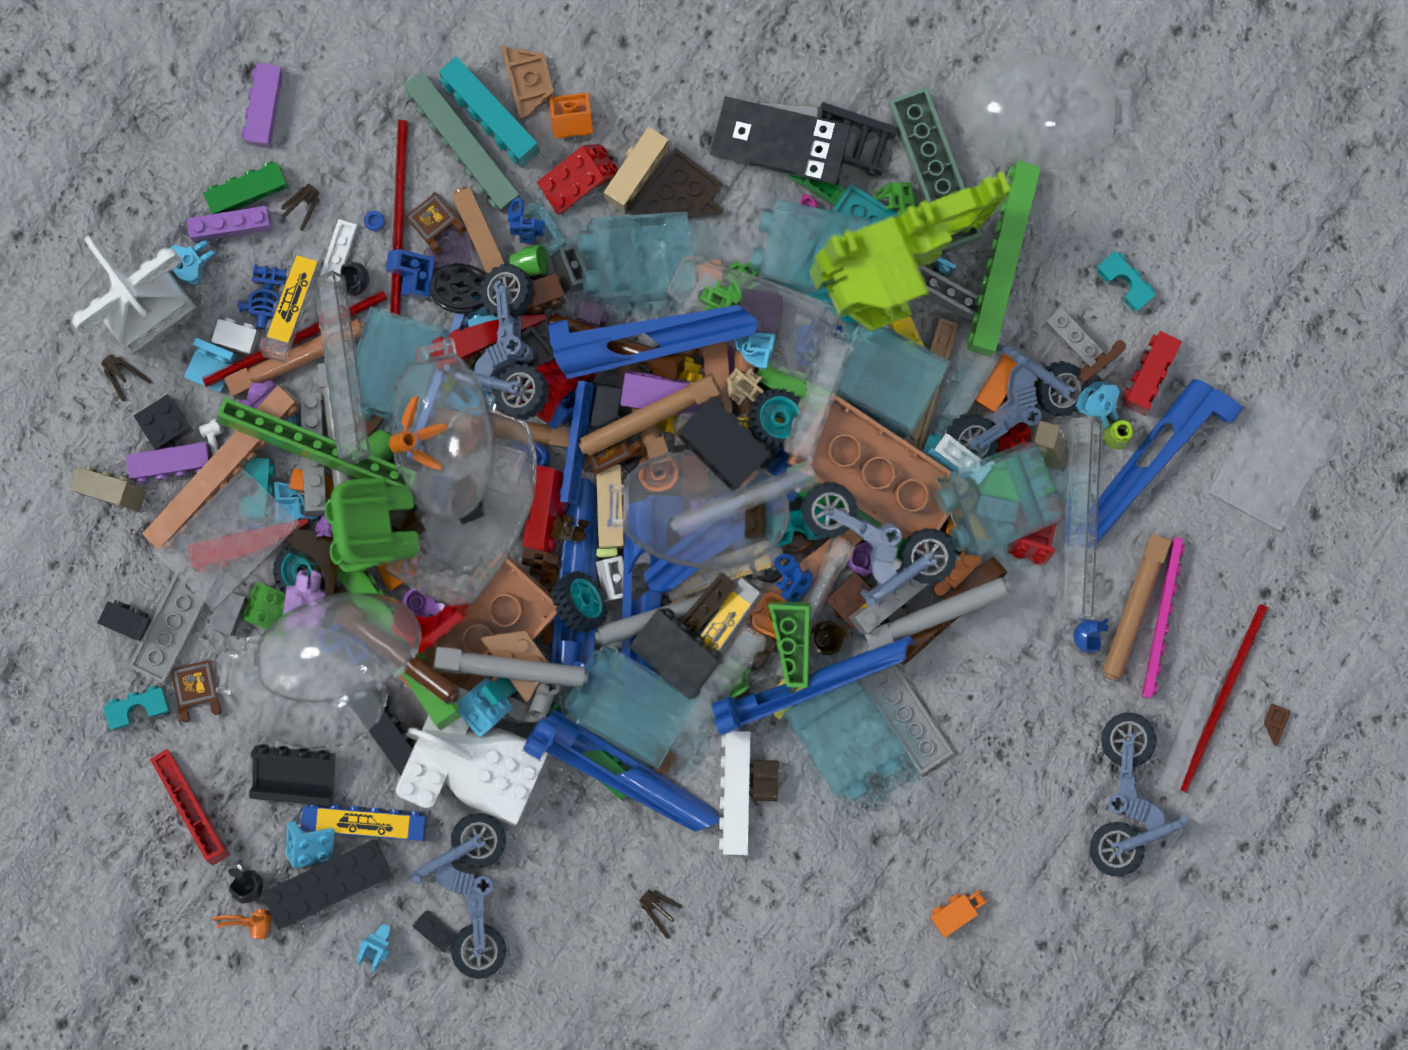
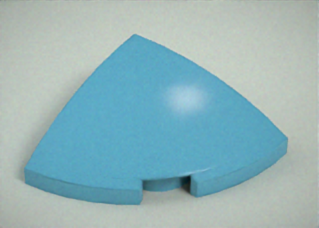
M755 332L754 335L734 339L735 346L744 356L745 361L757 368L767 370L775 346V334Z
M282 482L273 483L275 525L306 518L308 521L318 519V516L305 517L304 498L297 491L288 489L289 484Z

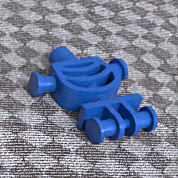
M255 264L253 276L257 274L263 276L262 278L252 277L251 281L264 284V289L251 292L248 302L240 300L238 302L239 313L242 310H249L250 315L257 316L255 328L267 330L269 318H274L281 299L278 294L271 291L272 286L285 287L286 283L284 281H277L276 279L279 277L286 280L288 269L279 270L277 267H273V270H269L267 265L258 267V264ZM268 274L272 275L271 280L267 279ZM263 294L262 298H256V296ZM270 296H275L277 298L278 303L271 300ZM269 304L275 306L276 309L274 310L271 307H269Z

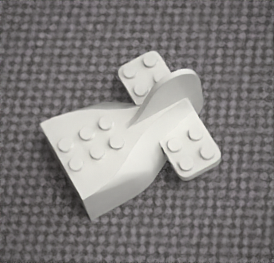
M89 235L84 238L94 255L109 273L111 288L109 293L102 298L94 299L90 303V307L85 310H79L73 315L74 319L71 322L81 333L89 331L103 321L120 345L130 354H133L196 308L195 304L170 272L182 262V259L173 248L162 249L154 260L144 262L140 266L141 269L139 271L119 272Z
M459 687L460 696L456 702L462 699L469 691ZM429 715L422 731L409 728L406 735L415 740L416 744L396 786V793L400 798L423 808H430L434 805L445 782L454 795L464 804L512 826L517 824L547 757V752H544L541 761H538L522 751L527 739L499 728L491 727L479 738L471 728H468L469 725L462 717L442 731L434 724Z

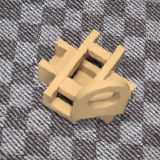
M735 368L733 373L728 378H725L727 398L733 399L738 405L745 398L754 402L757 396L764 392L757 386L762 377L753 373L751 368L745 374Z

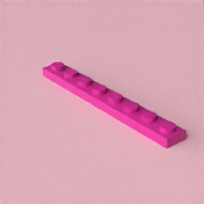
M1174 537L1171 541L1141 695L1143 698L1150 699L1157 692L1158 683H1155L1156 675H1160L1162 663H1159L1160 655H1164L1166 644L1163 643V638L1169 631L1170 624L1167 623L1168 615L1171 616L1173 611L1171 597L1172 595L1175 596L1177 584L1174 582L1175 577L1179 576L1181 564H1178L1179 556H1183L1185 544H1182L1183 538Z

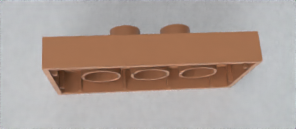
M835 394L829 395L810 424L805 436L797 444L786 461L787 464L820 484L823 482H836L845 486L854 496L858 509L881 524L886 522L893 523L900 530L904 539L909 535L911 536L914 531L922 530V528L940 530L969 485L968 482ZM924 542L917 549L921 550L924 548Z
M502 552L467 590L471 594V598L469 601L470 606L465 612V619L459 625L455 624L452 626L451 631L446 636L442 635L439 637L437 643L431 648L427 647L423 653L429 660L427 664L433 668L437 647L493 656L481 640L483 635L489 636L526 629L535 641L560 612L557 613L555 610L557 606L553 605V600L555 599L552 598V594L507 552ZM397 668L394 674L411 689ZM439 672L457 687L469 692L486 677L491 681L499 678L460 672L459 674Z

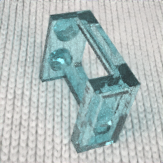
M533 201L525 207L526 210H524L526 219L532 220V218L539 216L545 222V227L553 239L545 244L546 251L551 258L559 248L567 246L566 240L541 201L537 203Z

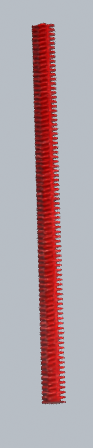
M398 119L393 250H402V247H404L402 246L404 245L402 243L404 242L402 241L404 240L402 238L404 237L402 236L404 235L402 233L404 232L402 231L404 226L402 225H404L403 220H405L403 219L405 218L403 216L405 215L403 214L405 213L403 211L405 210L403 209L405 208L403 206L405 205L403 204L405 199L403 198H406L404 197V193H406L404 192L406 191L404 189L406 188L404 187L406 186L404 184L406 183L404 182L406 181L404 179L406 178L404 177L406 172L404 171H407L405 170L407 169L405 167L407 166L405 165L407 164L405 162L407 161L405 160L407 159L405 157L407 156L405 155L407 150L405 149L408 147L406 145L408 144L406 143L408 142L406 140L408 139L406 138L408 137L406 135L408 134L406 133L408 132L406 130L408 129L406 128L408 127V123H406L408 121ZM392 273L390 317L400 318L399 316L401 315L399 314L401 313L399 311L401 310L399 309L401 307L399 306L401 305L399 304L401 302L399 301L401 300L399 299H402L400 297L402 296L400 295V289H402L400 288L402 286L400 285L402 284L400 279L402 278L400 277L402 275Z
M381 290L379 294H374L370 298L359 301V304L356 302L354 306L352 305V307L350 306L347 309L345 308V310L343 309V311L340 310V312L334 313V316L331 315L327 319L325 318V320L322 319L318 323L315 322V324L309 325L307 329L304 328L300 332L297 331V333L291 334L288 343L279 340L275 344L268 345L266 349L263 348L261 351H257V353L250 354V357L247 355V357H243V360H238L234 364L231 363L232 366L229 364V366H225V369L223 368L222 370L220 368V371L209 374V377L206 375L207 378L205 376L204 378L202 377L204 385L208 388V386L210 387V385L212 386V384L224 380L225 377L246 367L249 368V366H253V364L262 361V359L265 360L267 357L269 358V356H274V354H278V352L285 350V348L287 349V347L290 348V346L292 347L296 343L303 342L305 338L308 339L310 336H315L314 334L317 335V333H321V331L328 329V327L330 328V326L333 327L335 324H339V322L346 321L348 317L351 318L353 315H357V313L364 312L366 308L369 310L373 305L376 306L380 302L382 303V301L385 302L384 299L387 301L384 291Z
M1259 604L1243 643L1240 645L1241 647L1237 652L1238 654H1236L1234 663H1232L1230 672H1228L1227 679H1225L1224 686H1222L1220 691L1221 693H1219L1202 735H1200L1201 737L1197 742L1198 744H1196L1197 746L1193 751L1194 753H1192L1191 760H1189L1188 767H1186L1185 774H1183L1177 788L1182 792L1187 793L1186 791L1190 789L1188 786H1191L1189 784L1193 782L1191 779H1194L1192 777L1196 775L1194 772H1197L1198 765L1202 761L1201 758L1205 754L1204 751L1208 747L1207 744L1209 745L1208 742L1211 740L1210 737L1212 738V733H1215L1213 730L1215 731V726L1219 724L1217 721L1222 717L1220 714L1225 710L1223 707L1228 703L1226 700L1231 696L1230 691L1234 689L1233 686L1236 684V680H1238L1237 677L1241 673L1240 670L1244 666L1243 663L1247 659L1246 656L1248 657V652H1251L1249 649L1251 650V645H1254L1252 643H1255L1253 640L1257 638L1255 636H1258L1256 633L1260 631L1258 629H1261L1259 626L1262 627L1260 625L1263 624L1261 622H1264L1262 619L1265 620L1263 617H1266L1264 615L1268 613L1266 610L1269 607Z

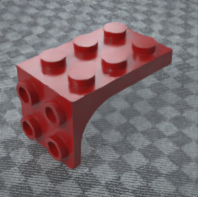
M582 145L538 180L537 184L557 215H561L593 189L612 180L619 169L610 160L608 151L603 145Z
M555 359L534 367L545 376L544 378L549 384L547 387L550 390L549 395H547V404H544V409L536 413V416L546 423L552 421L557 406L569 392L576 389L578 381L590 383L594 381L596 374L591 373L567 379ZM531 384L528 387V389H533V384Z
M1038 497L1025 504L1019 503L1016 522L1013 526L1007 553L1012 554L1017 559L1025 558L1032 560L1031 562L1034 564L1046 565L1055 553V548H1052V542L1062 503L1043 497Z
M466 590L463 591L439 613L430 617L415 615L405 606L399 605L390 628L397 636L406 641L412 649L421 653L427 647H433L439 640V637L442 635L446 636L451 631L452 626L455 624L459 625L465 619V612L470 606L471 594Z

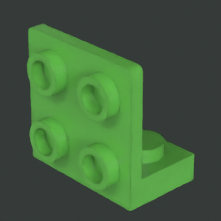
M256 581L240 619L284 636L288 627L281 626L285 594Z

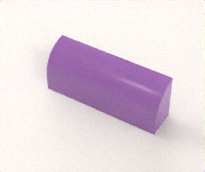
M627 370L620 405L641 409L690 385L693 381L681 379L674 381L659 375ZM705 402L699 405L696 404L676 415L692 417Z

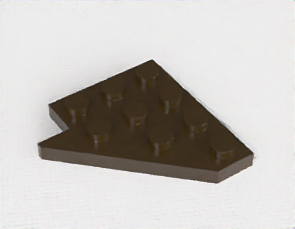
M675 148L626 211L641 223L722 214L724 210L711 200L722 188L723 184Z

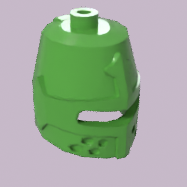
M542 244L524 247L510 255L509 262L525 271L530 276L529 278L544 276L547 273L548 267L546 247Z
M379 429L370 435L360 445L358 450L391 462L396 454L389 447V440L393 434Z

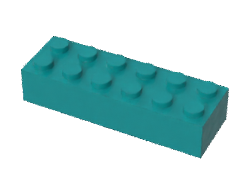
M457 56L439 71L441 77L439 81L442 83L441 86L448 94L453 93L454 100L461 108L466 107L471 119L474 122H480L479 124L482 126L481 129L488 137L493 136L495 144L501 151H507L508 158L514 165L519 164L523 168L540 152L537 142Z

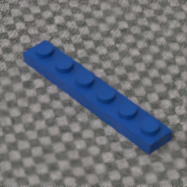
M578 381L575 389L576 398L572 409V425L569 429L570 438L566 450L567 459L563 470V485L560 490V502L576 505L578 503L585 455L582 453L579 443H581L582 437L588 435L595 384L586 381Z

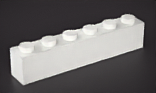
M733 731L723 735L721 740V748H725V756H721V768H725V776H721L720 789H724V797H720V809H724V817H720L719 830H724L723 838H719V850H723L724 855H748L750 732Z

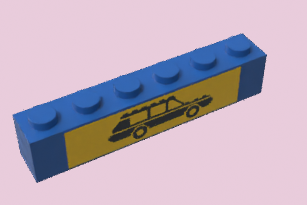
M308 804V806H303L301 829L313 832L333 828L334 834L425 841L427 816H422V812L410 811V815L402 814V810L390 809V813H382V808L370 807L369 811H361L359 806H349V810L341 809V805L331 804L329 808Z

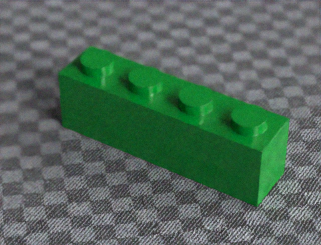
M268 162L259 170L255 171V169L246 171L242 177L227 179L225 184L208 187L207 191L203 192L211 214L234 211L288 189L289 187L280 165L277 162Z

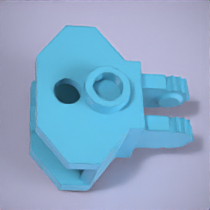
M207 240L201 241L194 247L189 246L185 248L178 245L171 247L182 259V262L172 269L182 282L195 285L201 281L204 263L216 254L214 250H210L201 257L197 255L198 252L208 246Z
M1094 381L1079 394L1076 407L1083 414L1095 416L1102 427L1108 428L1110 424L1106 418L1107 415L1114 421L1119 418L1115 409L1117 408L1116 402L1120 391L1117 385L1108 384L1106 381Z
M380 925L375 935L370 934L367 939L364 938L359 946L360 952L356 961L357 965L360 966L366 957L373 961L371 972L375 973L381 962H385L390 952L387 950L389 944L387 940L391 931L388 925Z

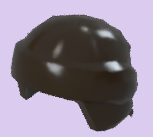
M830 621L819 622L811 630L812 649L821 655L837 653L843 644L844 638L850 639L852 637V632L848 631L849 625L846 623L838 626Z

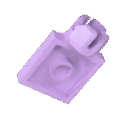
M301 570L297 574L296 584L286 587L281 626L322 630L327 599H325V590L320 588V573L311 570L310 580H308L307 570Z

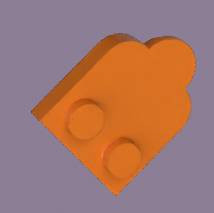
M768 591L765 592V595L751 613V625L756 630L776 638L768 604L770 601L786 600L780 595Z

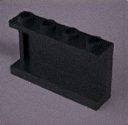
M711 396L674 434L733 492L749 478L770 454L767 452V447L762 442H757L753 437V433L747 427H743L738 422V418L733 413L728 412L718 398Z
M657 609L629 647L689 700L696 699L701 693L699 689L715 668L725 660L717 649L710 648L706 644V640L701 635H695L686 622L679 621L671 609Z
M266 744L254 746L251 751L253 775L249 799L331 806L334 800L336 753H330L328 750L310 751L308 748L289 749L287 746L276 748L269 747Z

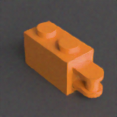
M969 546L958 555L960 559L955 562L956 565L952 569V573L934 586L933 593L936 596L944 595L950 588L954 590L983 561Z
M980 889L968 897L965 894L959 895L956 893L948 899L950 903L944 907L940 904L931 910L932 915L929 917L944 938L976 917L978 913L975 910L988 902L987 898L984 899L981 895L982 891ZM972 898L978 903L974 907L969 902Z

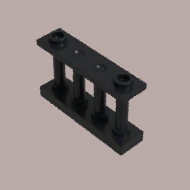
M822 102L823 119L831 121L836 119L841 121V123L851 125V127L852 125L857 126L861 130L852 157L844 155L842 163L864 170L866 174L877 177V175L882 176L884 168L879 167V163L887 140H890V138L895 139L898 127ZM824 128L822 130V133H825L827 131V128ZM874 132L879 134L880 139L870 164L861 161L860 157L868 134ZM818 148L817 153H821L823 148Z

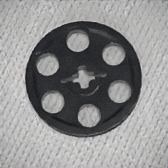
M468 264L445 266L439 269L431 279V297L439 307L449 312L471 313L484 307V305L481 304L480 300H473L472 297H481L479 289L482 286H477L474 283L484 281L486 274L479 268ZM461 272H466V273H468L469 275H468V276H460L459 273H461ZM448 277L450 280L442 281L440 278ZM444 291L447 294L441 296L438 295L437 292ZM461 301L463 304L455 305L452 302Z

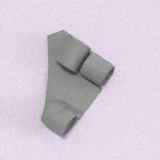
M540 682L528 702H525L523 698L514 699L509 696L507 699L514 708L502 720L534 723L539 722L542 717L546 719L555 694L560 691L562 685Z

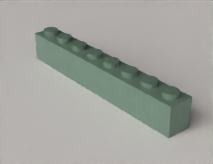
M423 71L403 85L406 90L404 92L406 98L410 102L414 101L418 107L415 108L422 118L424 116L430 121L428 125L434 133L439 132L442 136L440 138L442 144L446 148L450 147L453 150V158L458 164L461 162L466 167L464 169L465 173L470 179L475 178L478 182L476 187L483 195L486 193L489 196L490 200L488 202L494 210L499 209L503 213L509 208L514 199L520 198L515 188Z

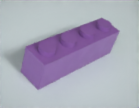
M257 63L256 69L253 68L252 80H254L253 88L249 89L248 94L250 106L245 111L247 124L242 129V138H244L247 145L271 148L284 72L281 66Z
M267 206L187 218L189 238L194 243L273 230L270 210Z
M206 442L126 455L129 479L136 483L148 482V478L163 480L168 478L167 475L175 474V477L187 476V472L195 471L197 474L211 459L210 447Z

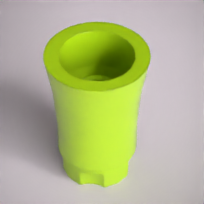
M1124 420L1112 422L1104 430V440L1113 449H1123L1128 446L1133 435L1132 425ZM1118 430H1121L1123 432V436H1120L1118 434Z

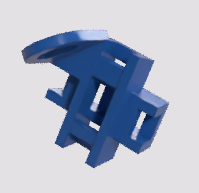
M516 198L509 206L508 222H510L511 235H520L521 243L536 244V237H544L545 221L535 220V218H532V220L524 219V201L521 198ZM519 203V208L514 212L515 205Z
M779 555L774 560V565L783 578L781 582L776 581L775 585L783 591L780 595L783 599L790 602H798L801 596L806 595L811 587L813 574L810 569H806L803 572L800 565L791 555ZM782 559L790 560L789 564L785 566L779 565V562Z

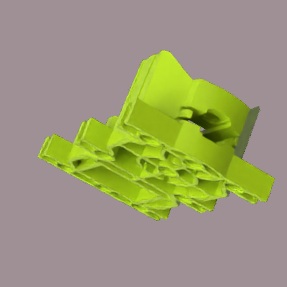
M1003 171L997 173V176L993 179L991 176L984 178L977 187L966 188L935 200L928 204L927 200L923 201L917 208L910 206L901 216L890 217L853 233L847 230L841 237L838 235L830 237L825 247L814 257L815 263L809 271L816 289L823 288L822 286L827 283L826 288L830 292L829 296L838 317L849 315L869 331H874L911 316L912 313L907 301L929 293L918 267L936 262L942 254V250L946 249L952 241V235L963 231L965 234L972 227L978 229L985 224L1011 191Z

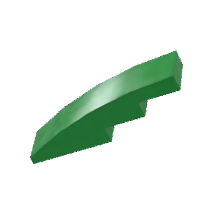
M814 167L812 173L817 172L818 169ZM781 173L833 206L837 205L846 191L841 185L835 186Z

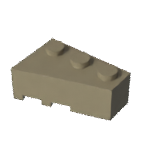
M1040 421L1031 438L1025 460L1033 461L1038 467L1042 465L1064 472L1070 448L1066 447L1067 442L1063 440L1064 435L1060 426Z
M86 465L84 469L76 467L69 490L139 513L147 491L146 489L131 484V479L119 476L116 479L113 478L114 474L102 471L99 474L96 473L97 469Z

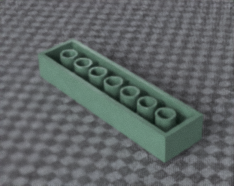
M925 87L889 100L888 108L895 126L898 127L897 132L923 201L927 200L928 204L935 200L964 190L963 181L928 88ZM972 227L965 234L963 231L952 235V241L946 249L942 250L943 254L980 241L983 236L981 229Z

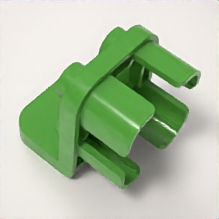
M386 478L349 480L338 484L334 488L331 499L325 504V517L332 526L333 542L330 546V556L334 564L339 565L345 572H355L380 565H390L395 561L409 560L417 555L419 549L417 532L391 533L389 511L407 510L414 506L412 493L407 486L385 487Z

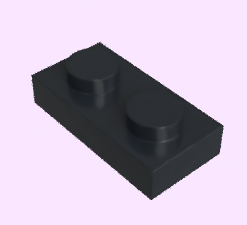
M426 910L412 926L443 953L452 944L456 936Z

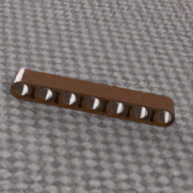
M991 557L941 601L1000 577L1003 579L1007 574V570L995 557ZM960 616L911 635L914 644L907 647L906 659L900 663L902 665L908 663Z

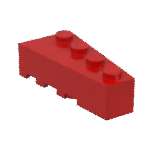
M1159 331L1157 335H1152L1148 343L1151 348L1148 353H1143L1139 361L1142 366L1139 371H1134L1130 379L1133 381L1130 389L1126 388L1122 395V399H1124L1123 406L1143 416L1150 410L1151 402L1159 391L1158 386L1163 382L1168 372L1167 368L1171 365L1182 341L1162 331Z
M534 464L533 472H536V479L531 483V490H534L533 500L528 503L530 519L526 520L522 546L531 550L553 554L557 545V538L551 537L556 517L563 518L564 511L568 503L560 502V490L563 485L564 476L563 472Z

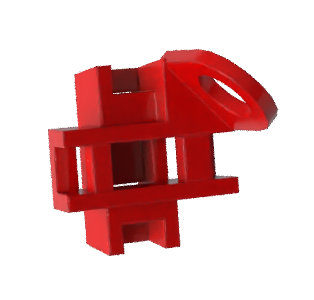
M1024 422L1017 423L1008 432L1000 436L996 454L1015 458L1016 450L1023 449L1024 452H1027L1025 440L1032 438L1028 425Z

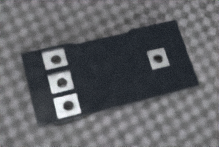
M725 96L710 155L720 159L838 186L840 182L838 175L851 125ZM745 128V134L740 135L739 129ZM824 128H827V131L825 133H822V130ZM822 147L823 151L817 153L818 148ZM817 167V172L812 173V169Z

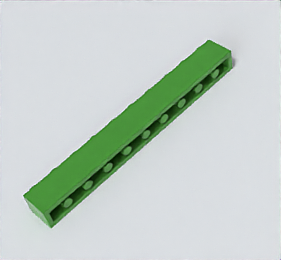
M1018 160L1014 166L1009 168L1007 177L1010 178L1008 185L1011 191L1005 197L1004 202H1001L998 213L1001 215L994 226V232H996L995 239H992L989 246L991 255L985 263L987 272L986 276L983 275L980 287H982V292L977 296L975 303L978 306L977 312H974L971 319L973 328L972 331H969L966 343H969L968 351L991 357L996 352L1041 167Z
M224 397L215 422L355 478H386L385 487L407 486L411 490L417 474Z
M338 565L337 576L361 613L427 663L429 660L423 652L418 653L415 649H412L406 641L397 636L390 628L396 610L391 604L389 606L386 604L385 600L387 597L381 589H376L374 585L377 582L371 573L367 575L364 570L345 572ZM399 669L440 731L461 717L458 712L460 707L457 702L445 704Z

